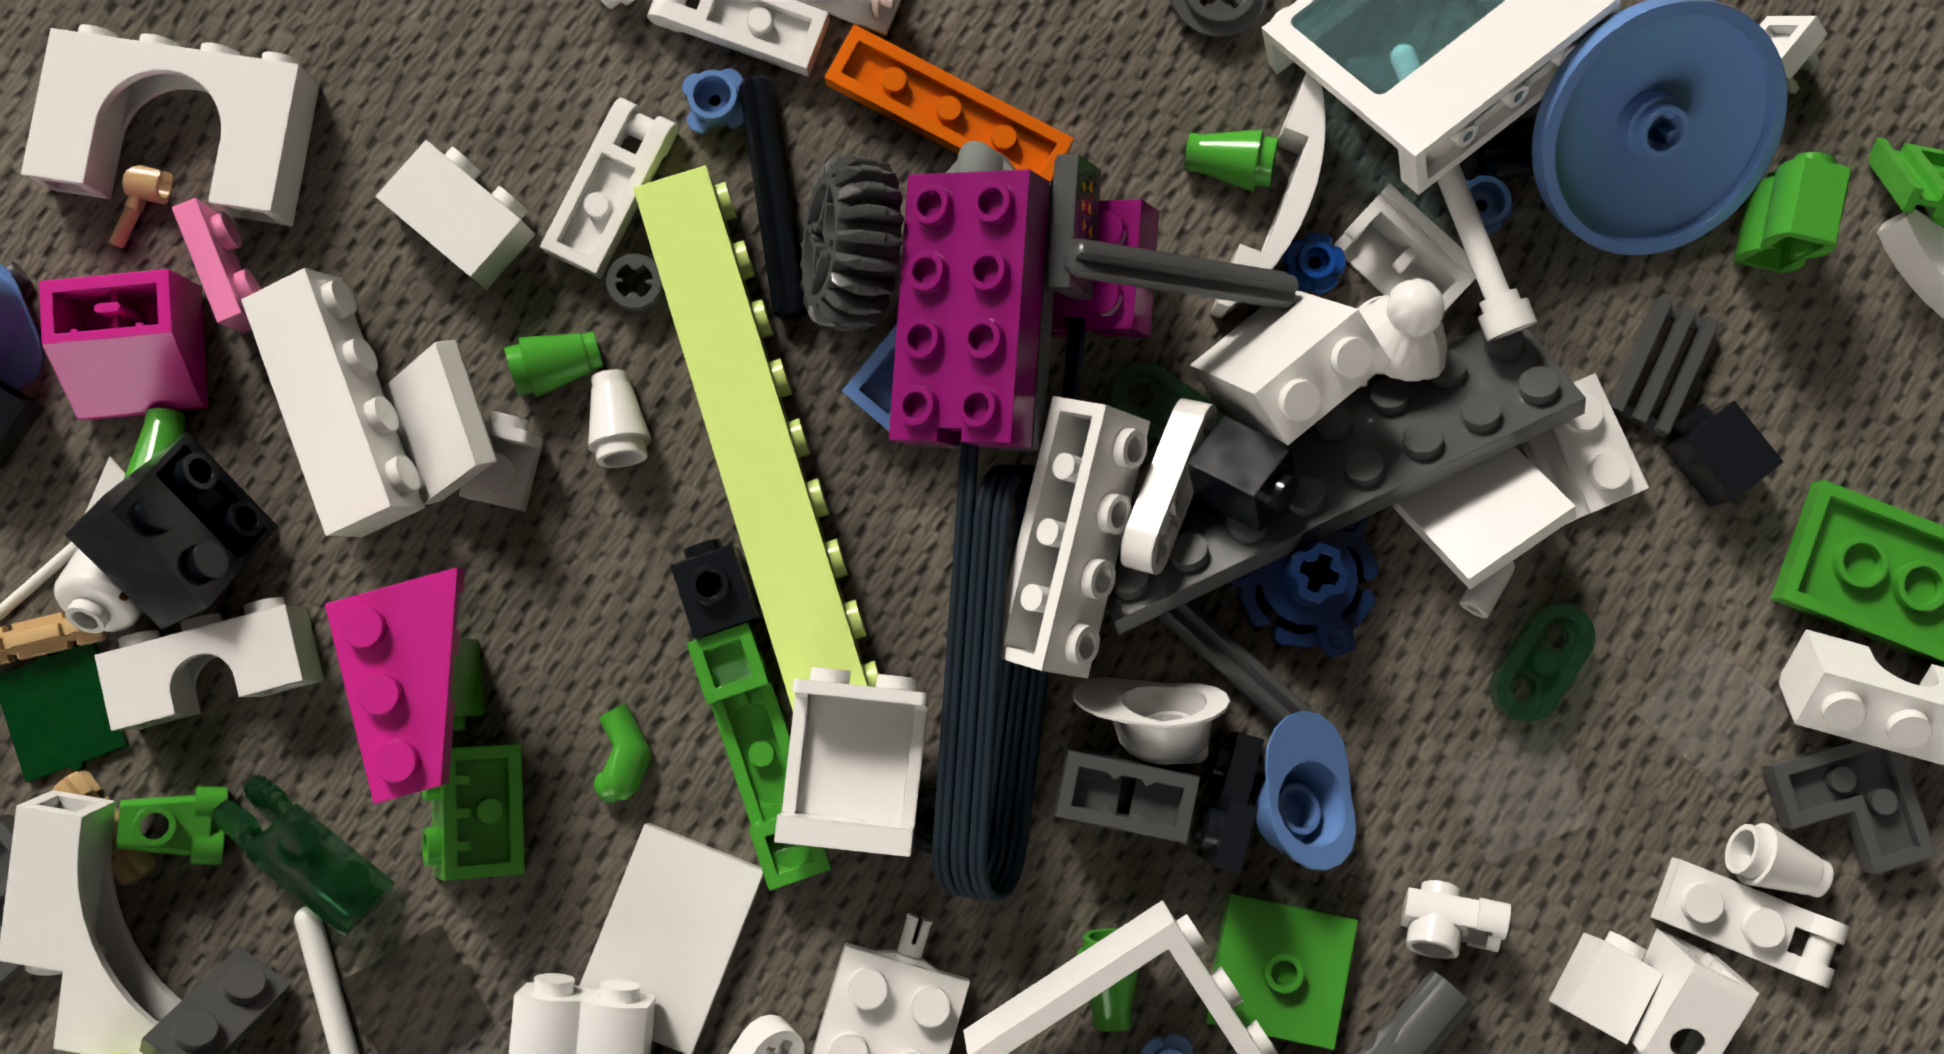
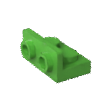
M522 744L452 747L449 784L421 792L424 801H432V827H424L422 832L424 866H433L434 877L444 881L525 874Z

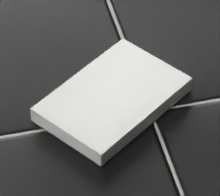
M651 823L644 824L579 986L589 989H600L601 982L608 980H627L640 984V992L656 995L652 1041L684 1054H693L764 877L762 868Z

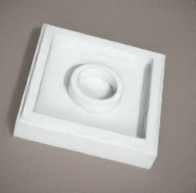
M455 339L434 342L382 388L385 398L392 404L399 419L397 432L405 454L413 462L419 473V492L424 505L446 499L496 462L497 457L459 345Z
M1516 447L1392 505L1400 516L1470 590L1576 518V506Z

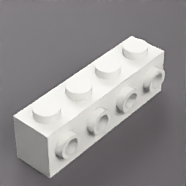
M303 268L241 299L325 536L364 537L424 509L425 506L419 492V473L413 462L405 454L397 432L399 427L397 413L384 396L376 374L378 368L377 358L370 345L363 339L354 314L357 310L355 298L348 286L342 281V278Z
M1053 396L1005 590L1001 659L1040 671L1088 678L1092 661L1096 657L1100 645L1099 631L1107 598L1115 584V565L1123 532L1131 515V500L1139 467L1144 461L1147 452V434L1150 421L1108 405Z

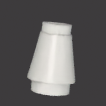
M613 369L594 374L591 377L588 450L596 455V462L602 467L620 468L643 462L648 457L647 446L652 442L633 386L630 383L629 373L624 370Z
M1760 823L1755 826L1744 824L1731 835L1726 846V866L1745 885L1809 895L1817 898L1823 896L1832 884L1834 872L1830 862L1821 859L1769 824Z

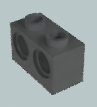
M1066 746L1054 803V812L1056 817L1187 844L1200 778L1192 771Z

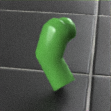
M624 704L598 718L613 749L603 771L595 777L594 788L599 798L608 803H616L632 797L640 789L651 761L650 747L628 704Z

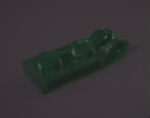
M255 775L243 786V792L250 801L249 803L254 805V808H258L260 813L273 822L265 831L261 829L256 818L247 810H243L235 801L224 800L212 811V817L215 819L219 829L223 830L224 834H228L230 839L246 851L247 859L342 936L348 935L393 890L395 884L393 880L299 804L296 803L293 806L286 792L278 785H274L265 776Z

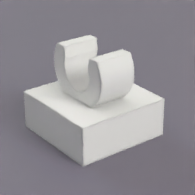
M1767 16L1760 26L1770 36L1782 59L1788 94H1796L1800 88L1793 76L1798 70H1816L1819 66V58L1815 49L1828 34L1817 16Z

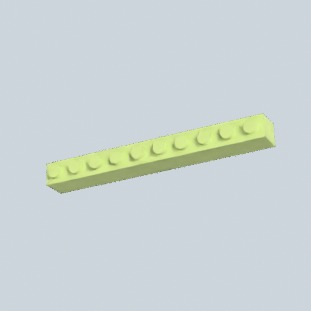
M704 165L633 187L792 710H794L795 692H792L794 678L810 680L811 667L851 671L849 684L876 687L877 674H880L875 661L863 663L856 640L867 636L856 599L845 603L837 579L848 575L837 539L826 542L819 521L820 517L830 515L818 478L807 481L801 463V457L811 455L805 431L800 418L788 421L782 401L783 397L792 395L787 373L781 358L770 362L763 340L774 335L769 315L763 299L751 301L745 282L746 279L756 277L750 254L744 240L733 243L727 221L738 218L726 181L715 185L707 166Z

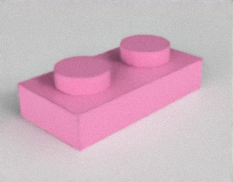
M197 198L173 206L172 210L217 323L239 334L251 331L252 329L241 299L261 290V287L250 270L247 268L242 270L235 249L242 246V241L235 224L225 212L219 213Z

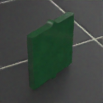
M96 643L77 646L53 656L50 654L36 657V662L0 675V704L25 783L67 768H71L74 771L83 770L86 766V761L129 746L125 731H111L94 656L100 654Z

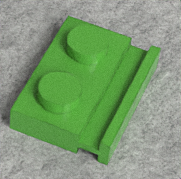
M1877 137L1871 149L1868 163L1903 212L1913 213L1916 205H1922L1928 211L1929 219L1944 227V150L1904 143L1902 150L1897 151L1893 149L1887 139Z

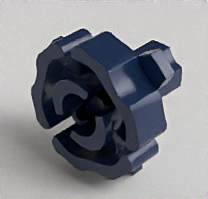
M1368 518L1359 520L1229 582V584L1238 587L1237 599L1247 623L1254 628L1264 627L1270 623L1269 618L1256 601V586H1260L1266 603L1279 617L1296 625L1314 627L1313 630L1304 634H1296L1281 627L1272 628L1270 636L1276 645L1310 648L1319 645L1330 659L1356 649L1353 630L1361 624L1375 604L1374 594L1367 589L1358 591L1354 598L1358 582L1362 583L1372 580L1378 574V565L1367 542L1361 537ZM1306 566L1317 569L1318 574L1324 577V584L1309 590L1307 588L1309 577L1300 573V569ZM1353 601L1351 609L1342 617L1341 614Z

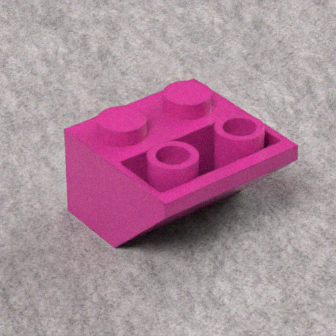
M170 269L39 281L42 346L77 419L87 421L145 415V411L151 408H168L180 412L209 409L202 286Z

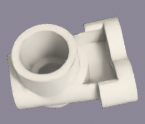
M1437 880L1424 881L1421 883V889L1409 887L1404 899L1400 926L1408 928L1405 945L1409 950L1417 954L1437 959L1457 958L1460 952L1461 941L1466 942L1467 946L1498 952L1501 940H1505L1507 936L1511 904L1481 897L1479 900L1460 897V888L1451 883Z

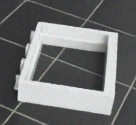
M1163 900L963 1030L967 1054H1011L1010 1052L1169 949L1237 1054H1278L1257 1020L1245 1026L1234 1008L1244 1002L1222 966L1210 973L1198 955L1209 947L1189 916L1186 914L1176 921Z

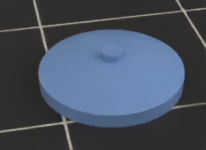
M1647 0L1622 10L1592 30L1569 53L1549 83L1542 98L1533 130L1532 166L1539 193L1554 218L1577 237L1600 250L1622 255H1648L1672 250L1688 244L1705 235L1732 215L1745 202L1765 175L1774 158L1785 125L1788 99L1786 74L1782 59L1770 36L1748 15L1715 0Z

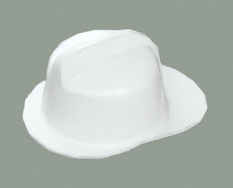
M1099 677L1080 682L1072 690L1073 700L1080 708L1097 717L1113 721L1119 743L1131 755L1146 763L1159 765L1191 764L1205 761L1209 751L1212 721L1224 714L1230 705V699L1226 692L1217 687L1201 683H1160Z

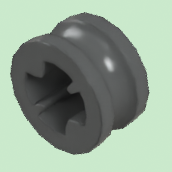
M638 253L626 254L615 260L608 269L606 277L607 291L617 305L626 312L634 314L648 313L657 308L664 299L665 291L656 262L648 256ZM631 270L639 276L647 271L652 274V279L645 281L650 290L643 297H640L635 292H631L625 297L621 293V288L628 287L623 277Z

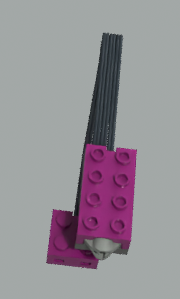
M973 140L962 146L959 150L957 161L946 173L908 175L889 440L922 448L960 449L932 858L936 882L945 894L1001 903L1012 895L1020 880L1025 864L1049 672L1001 659L1012 503L1014 498L1015 521L1007 582L1035 467L1022 464L1016 466L1014 464L992 466L982 479L975 504L979 446L999 451L1039 452L1045 430L1051 337H1068L1062 398L1080 400L1086 330L1101 337H1151L1154 289L1094 281L1093 300H1071L1048 288L1046 277L1053 183H1050V181L1030 169L1016 170L1006 156L983 142ZM1142 199L1100 200L1097 241L1156 251L1159 210Z

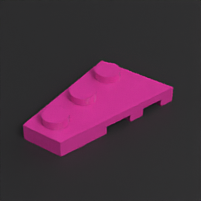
M464 568L448 569L325 604L373 804L449 784L455 701L451 698L455 655H459L461 630H457L459 593L464 592Z

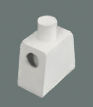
M1657 928L1643 962L1664 974L1630 1038V1041L1636 1047L1633 1054H1723L1755 1003L1759 992L1717 955Z

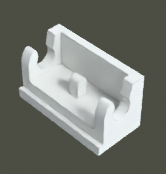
M1390 183L1334 244L1335 247H1340L1343 250L1346 262L1383 295H1390L1392 289L1397 284L1416 278L1429 280L1439 290L1443 298L1444 312L1476 279L1465 250Z

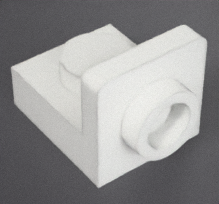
M491 411L489 421L484 422L497 457L496 462L463 485L459 496L525 512L544 439L527 431L528 420Z

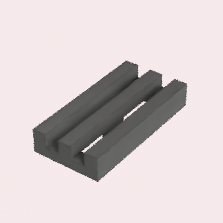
M1664 295L1654 299L1608 400L1616 416L1661 437L1670 433L1720 322L1709 316L1704 319L1695 315L1696 310L1690 307L1683 306L1679 308L1672 305L1673 300ZM1665 318L1670 319L1674 323L1638 403L1633 408L1627 405L1629 397ZM1688 329H1691L1695 333L1655 418L1650 413Z

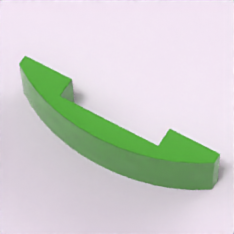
M750 622L686 643L706 704H711L751 824L749 832L769 891L831 870L832 866L827 848L774 842L777 815L782 812L791 733Z

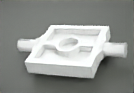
M907 913L897 950L875 951L847 942L844 943L812 1054L950 1053L970 981L966 977L939 970L922 958L933 920L921 916L915 940L912 941L919 918L918 915Z

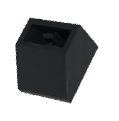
M186 432L104 494L65 536L163 629L209 608L278 525L189 432Z

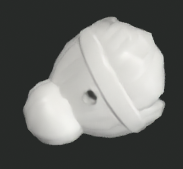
M1420 278L1407 280L1397 284L1392 289L1390 295L1374 297L1357 308L1391 361L1378 371L1377 374H1385L1390 378L1403 381L1429 380L1440 376L1441 372L1445 369L1448 346L1444 325L1441 322L1444 316V301L1433 283ZM1367 381L1361 387H1366Z

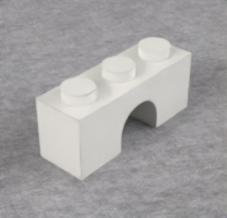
M283 597L266 598L243 605L245 615L223 621L220 613L207 614L180 622L182 632L160 637L159 630H149L118 638L119 649L94 655L111 731L141 730L201 714L196 694L197 678L203 667L217 657L225 661L231 668L239 697H265L324 681L307 607L286 605Z
M1805 630L1781 672L1779 680L1780 688L1794 724L1944 765V667L1932 664L1919 685L1912 684L1885 670L1875 660L1869 646Z

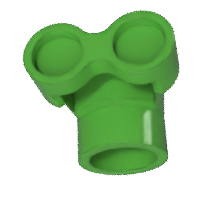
M196 786L195 795L120 800L116 849L189 856V865H221L228 787ZM152 813H160L168 820L167 831L158 838L146 837L140 828L142 820Z

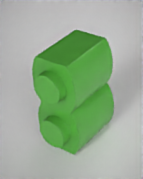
M1803 152L1797 154L1794 159L1781 164L1776 171L1768 173L1766 178L1761 179L1757 187L1746 199L1733 262L1777 273H1788L1802 268L1806 264L1807 259L1821 257L1833 252L1837 246L1852 171L1851 167L1836 164V158L1825 153Z

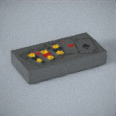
M1080 154L1057 155V159L1054 162L1046 285L1048 288L1071 300H1093L1094 280L1076 278L1072 274H1068L1064 269L1063 261L1067 255V245L1071 240L1081 238L1097 241L1102 170Z

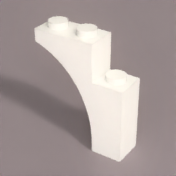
M52 790L16 805L0 936V961L25 965V971L34 975L50 976L62 974L53 1049L80 1054H143L139 1051L142 1038L182 1000L159 979L147 964L134 943L123 918L111 866L116 801Z

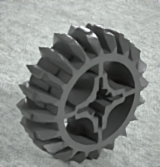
M848 154L846 157L831 156L827 163H824L819 169L818 177L812 183V196L807 201L808 210L806 220L803 222L804 234L803 241L800 244L802 247V260L799 267L802 270L800 287L804 293L803 303L812 322H816L818 325L847 332H854V329L869 330L871 326L878 324L882 314L889 307V295L896 288V271L901 266L899 254L900 247L904 243L901 239V226L905 218L901 214L900 209L903 197L898 190L899 181L888 163L875 161L871 157Z

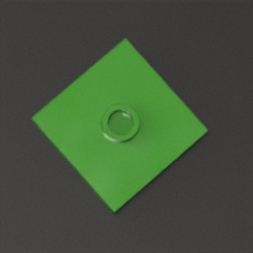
M1228 892L1213 971L1222 966L1244 1002L1234 1008L1244 1025L1247 1026L1254 1020H1257L1269 1037L1335 1050L1358 920L1353 917ZM1206 1007L1204 1021L1207 1024L1219 1026Z

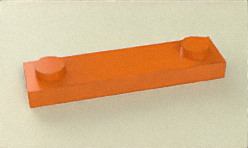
M855 24L852 26L824 77L826 86L956 154L959 153V150L967 142L973 140L983 142L1006 156L1016 170L1030 169L1050 181V183H1053L1054 162L1057 159V155L1069 154L1073 146V137Z

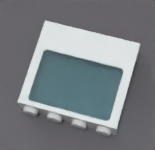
M1297 0L1291 6L1277 12L1271 21L1262 27L1268 65L1272 70L1279 74L1295 62L1398 149L1401 181L1416 194L1420 195L1543 98L1549 83L1569 53L1592 30L1611 16L1620 12L1621 0Z

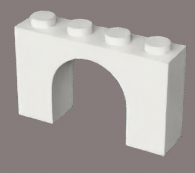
M79 25L78 32L51 28L21 175L51 191L111 199L124 134L136 112L148 101L163 93L180 89L198 90L211 95L218 108L221 121L220 143L208 202L233 218L293 226L320 84L301 67V61L278 52H263L260 59L241 56L237 50L216 43H202L200 50L180 47V44L174 40L155 34H141L139 41L120 38L118 34L108 29L93 25Z

